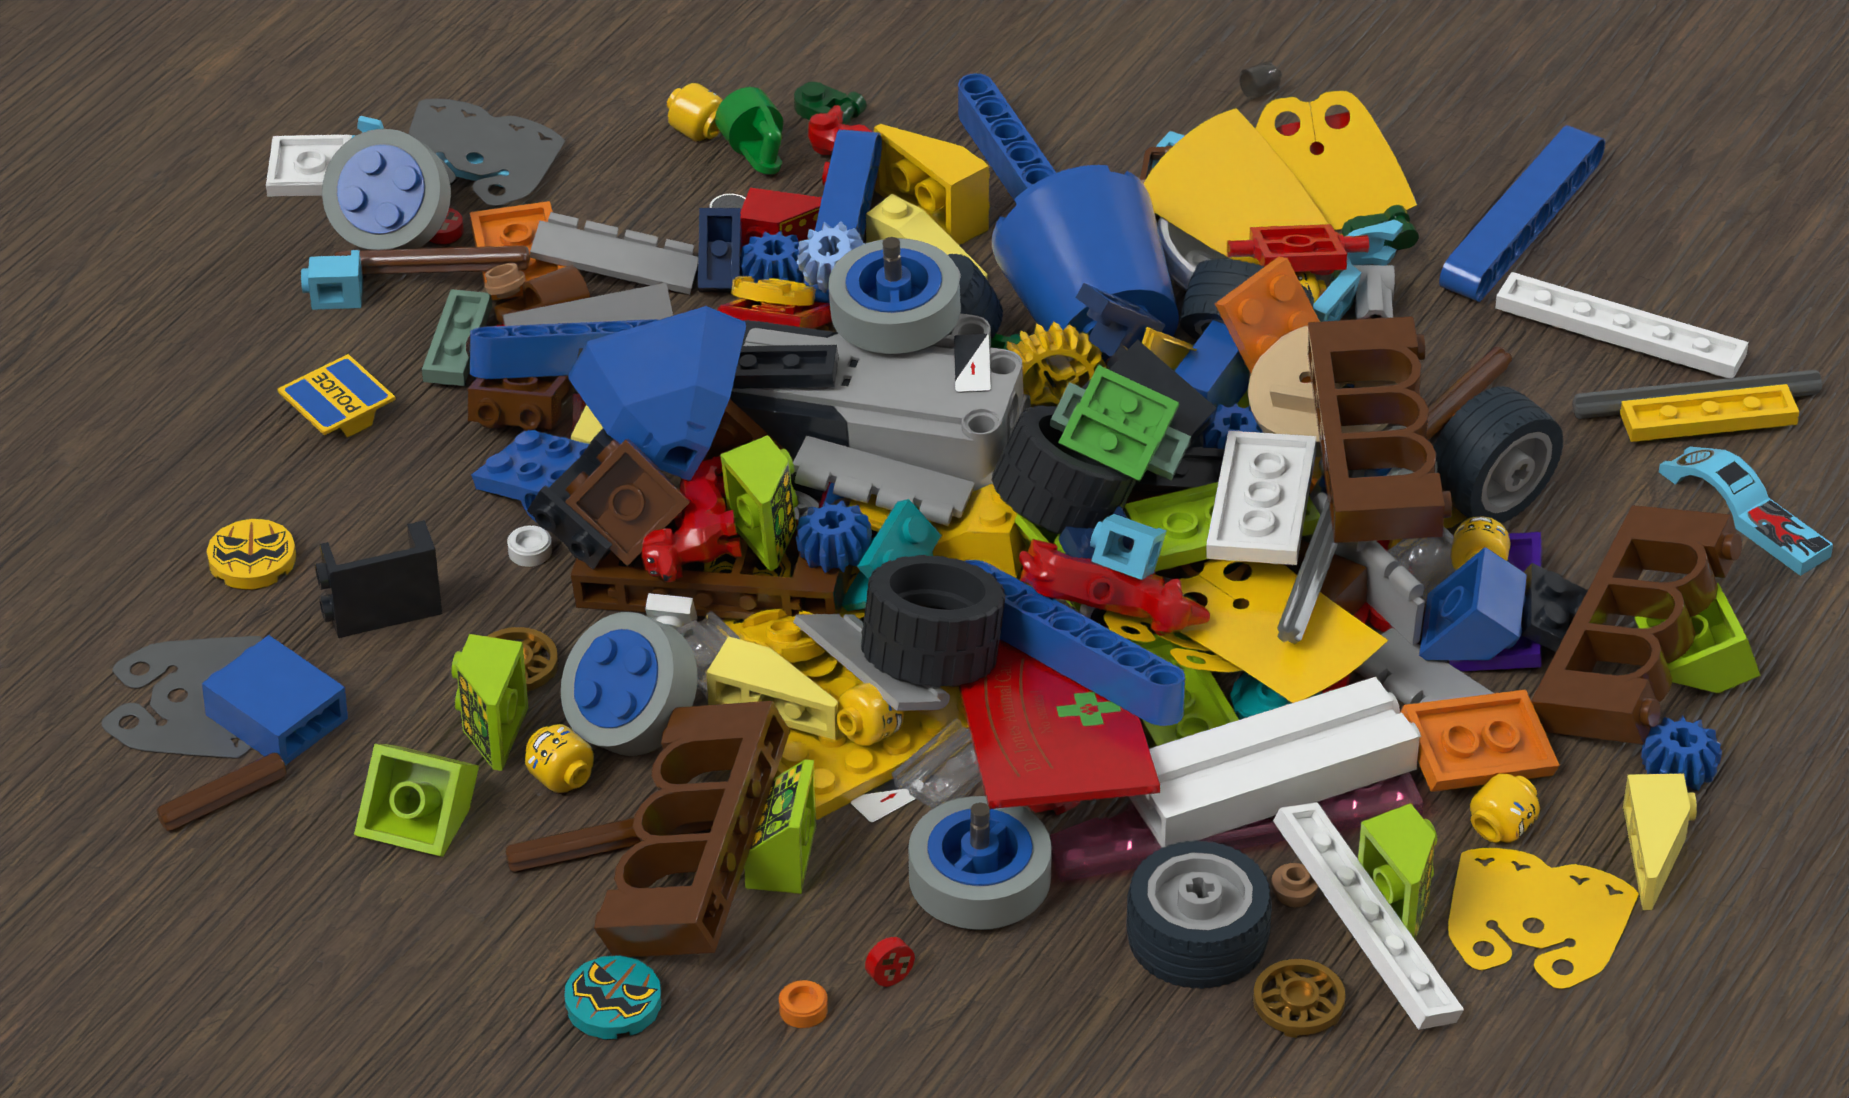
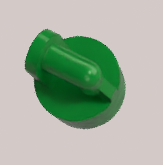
M744 87L735 90L720 103L715 116L717 128L732 149L744 155L756 171L764 174L778 173L782 165V160L778 156L783 130V117L763 90L756 87Z

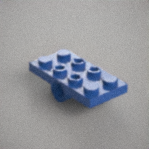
M528 430L517 435L515 441L501 452L489 457L486 463L471 474L478 490L521 500L527 514L536 522L535 518L527 510L538 492L545 485L549 488L584 453L589 444L541 433L536 430Z

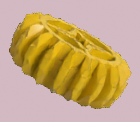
M1053 321L1049 330L1045 331L1043 326L1036 323L1035 334L1029 336L1026 332L1020 330L1021 341L1018 344L1007 341V350L1017 353L1022 359L1023 392L1030 396V407L1032 408L1042 405L1057 407L1069 382L1082 388L1092 378L1098 365L1104 368L1107 366L1104 360L1101 359L1102 352L1089 341V335L1084 332L1079 334L1076 328L1070 324L1062 330L1060 325ZM1044 371H1048L1056 387L1053 388L1044 375Z

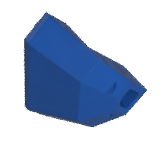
M705 306L587 341L569 372V380L609 436L620 444L629 438L660 470L690 481L710 449L729 402L745 334L746 322Z

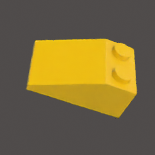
M883 124L874 127V132H879L882 137V154L875 183V191L885 199L893 194L923 209L958 245L989 230L990 171L989 166L984 160L976 157L960 145Z
M993 484L972 492L961 518L952 516L949 526L937 523L935 527L942 536L932 551L933 556H944L962 561H984L1015 578L1022 567L1019 561V554L1022 551L1027 553L1028 551L1014 521L1017 513L1001 499Z

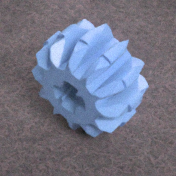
M842 221L834 228H830L824 222L821 231L817 232L809 229L807 235L809 240L799 241L798 250L800 254L797 256L799 270L802 271L805 281L810 286L818 284L819 289L823 293L829 289L830 273L840 258L851 250L865 244L856 229L847 230Z

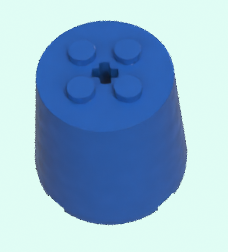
M1087 165L1063 170L1028 187L1014 199L1016 206L1007 217H999L992 235V251L995 260L1034 321L1043 326L1045 331L1049 330L1054 321L1060 325L1062 330L1070 324L1076 328L1079 334L1082 332L1087 335L1091 334L1097 321L1087 315L1090 308L1076 298L1083 283H1086L1142 307L1165 324L1162 333L1173 337L1178 326L1179 315L1150 195L1144 183L1129 171L1125 174L1110 172L1107 165ZM1100 350L1102 352L1101 359L1106 362L1110 356Z

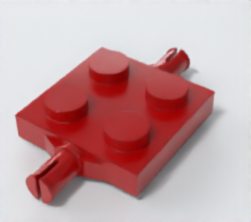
M1331 224L1250 227L1249 240L1227 241L1228 258L1252 257L1253 259L1256 258L1259 264L1265 267L1277 257L1288 258L1294 272L1310 271L1316 275H1329L1334 273V270H1347V253L1369 252L1368 235L1344 236L1335 232Z

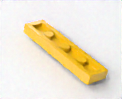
M1783 384L1627 400L1621 402L1620 415L1630 441L1634 442L1797 425L1799 410L1788 385Z

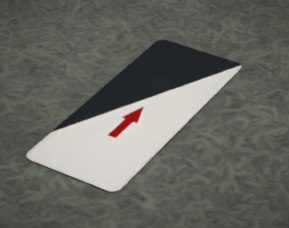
M971 334L954 336L955 390L957 392L989 391L991 389L989 335Z
M920 764L853 799L851 804L869 822H875L941 786L942 783L925 766Z

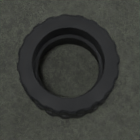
M1042 405L1025 409L1020 414L992 474L993 486L1001 499L1020 516L1055 534H1062L1066 526L1095 529L1099 521L1103 522L1105 518L1113 515L1117 507L1121 506L1123 509L1137 480L1059 444L1058 442L1063 432L1050 426L1051 418L1057 408L1056 406Z
M916 555L900 557L896 560L885 562L881 567L876 568L872 572L871 577H869L861 640V650L865 654L864 657L882 673L911 684L927 685L930 687H954L975 682L979 678H983L991 673V670L995 668L997 663L1006 596L1004 588L990 573L985 572L976 565H971L959 559H951L944 556Z

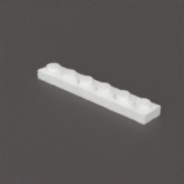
M1511 272L1496 297V309L1546 323L1556 328L1586 335L1596 340L1626 347L1636 352L1666 359L1676 364L1706 371L1716 376L1734 378L1747 355L1749 342Z
M1318 802L1280 808L1273 822L1418 1030L1457 1023L1464 1011L1463 1007Z

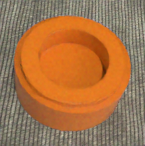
M800 980L788 984L780 992L779 1013L783 1021L788 1025L796 1028H809L818 1025L825 1019L828 1012L827 993L821 985L808 980Z

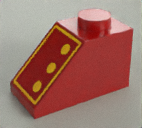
M750 187L741 209L742 247L749 244L750 237L762 238L764 231L770 235H776L779 231H782L784 236L797 235L798 242L809 240L807 236L808 230L815 231L822 197Z

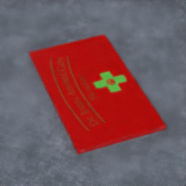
M1001 639L999 641L997 663L995 668L991 670V673L983 678H979L975 682L959 686L987 805L990 809L1160 793L1159 779L1138 716Z

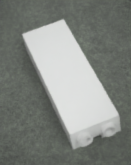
M1373 677L1150 748V754L1160 783V793L1129 796V798L1161 847H1167L1178 842L1201 840L1275 816L1282 807L1315 803L1416 770L1419 737H1421V734L1416 724L1409 722L1404 714L1400 713L1399 704L1394 694L1387 692L1377 677Z

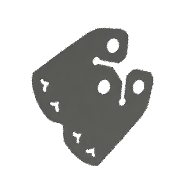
M425 99L419 101L408 133L428 146L433 152L444 153L445 158L458 170L480 176L500 172V170L509 171L507 176L498 175L475 181L473 184L474 192L486 204L493 206L504 205L528 196L537 187L565 142L555 131L534 121L517 116L493 117L479 106L450 99ZM430 106H434V107H436V108L446 107V109H443V110H441L440 112H437L435 109L431 108ZM461 110L465 111L467 114H475L476 116L464 117L463 112H461ZM509 124H512L516 127L525 128L515 131L511 126H509ZM538 133H541L544 135L545 138H551L552 140L541 141ZM469 153H478L483 156L484 160L479 164H473L467 161L466 156ZM440 158L447 171L449 181L452 183L455 179V173ZM500 185L505 188L506 192L501 196H495L489 193L488 187Z
M260 636L166 641L150 644L119 660L114 665L112 671L125 686L130 688L144 687L166 672L169 666H176L178 668L176 672L170 673L153 686L150 701L152 709L162 719H166L168 723L164 726L156 725L157 720L140 704L126 703L102 719L103 729L121 743L133 749L196 756L241 757L251 746L239 740L238 747H234L231 739L237 737L206 716L202 683L211 674L224 668L239 657L247 648L254 646L263 638ZM137 662H145L150 666V669L146 674L137 676L130 672V667ZM183 689L188 693V696L184 701L175 703L168 699V694L172 690ZM132 715L139 719V724L135 728L123 729L119 726L120 719L125 716Z

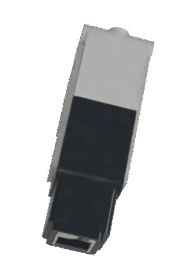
M961 313L955 327L943 339L924 349L900 354H885L864 350L849 343L836 332L745 320L746 329L742 346L837 345L839 361L835 386L820 388L732 389L730 399L789 452L792 461H794L806 436L975 482L973 491L989 484H994L992 482V474L1020 414L1031 406L1030 396L1023 392V369L1020 355L1010 350L991 348L989 322L979 316ZM988 334L991 389L984 391H956L954 336ZM794 472L790 475L791 484L795 491L805 493L813 499L821 500L823 491L796 484L795 477L797 473Z

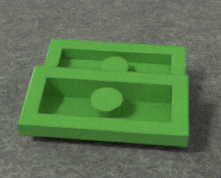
M1098 365L1058 443L1140 482L1180 404L1167 396Z

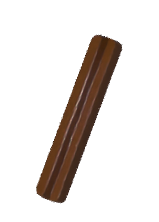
M272 752L160 805L157 808L158 819L166 831H173L284 778L287 774L285 763L278 753Z

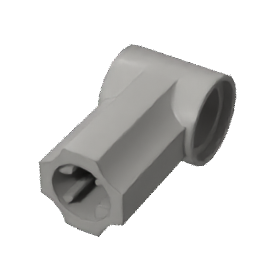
M1353 265L1361 272L1354 299L1356 320L1393 318L1394 265Z

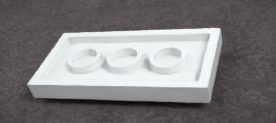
M1228 431L1206 544L1207 559L1297 565L1316 455V436Z

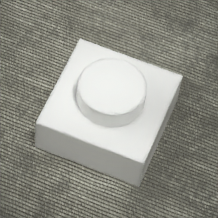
M648 593L645 608L647 617L668 625L679 633L695 632L697 614L693 598Z

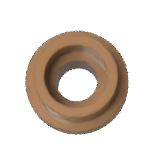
M506 263L490 269L485 274L487 282L484 287L490 295H497V298H508L521 290L520 286L524 284L526 278L524 272L519 271L515 263Z
M1284 864L1277 868L1272 875V890L1276 894L1277 899L1286 906H1305L1318 892L1319 886L1303 864Z

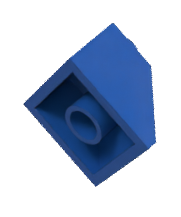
M1484 547L1428 593L1419 656L1425 660H1491L1503 649L1513 647L1522 634L1521 618L1526 601L1524 594L1527 574Z

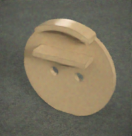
M1307 325L1282 336L1261 355L1250 376L1248 397L1253 417L1263 433L1316 436L1315 457H1322L1311 382H1301L1304 377L1310 376L1307 355ZM1385 380L1335 383V388L1342 389L1346 384L1355 385L1354 388L1391 386L1398 383ZM1388 424L1341 426L1342 433L1381 431Z

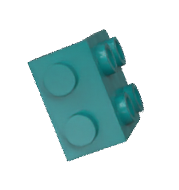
M910 499L897 501L857 567L860 571L843 599L842 606L845 610L865 609L869 577L883 563L905 556H933L932 551L942 535Z

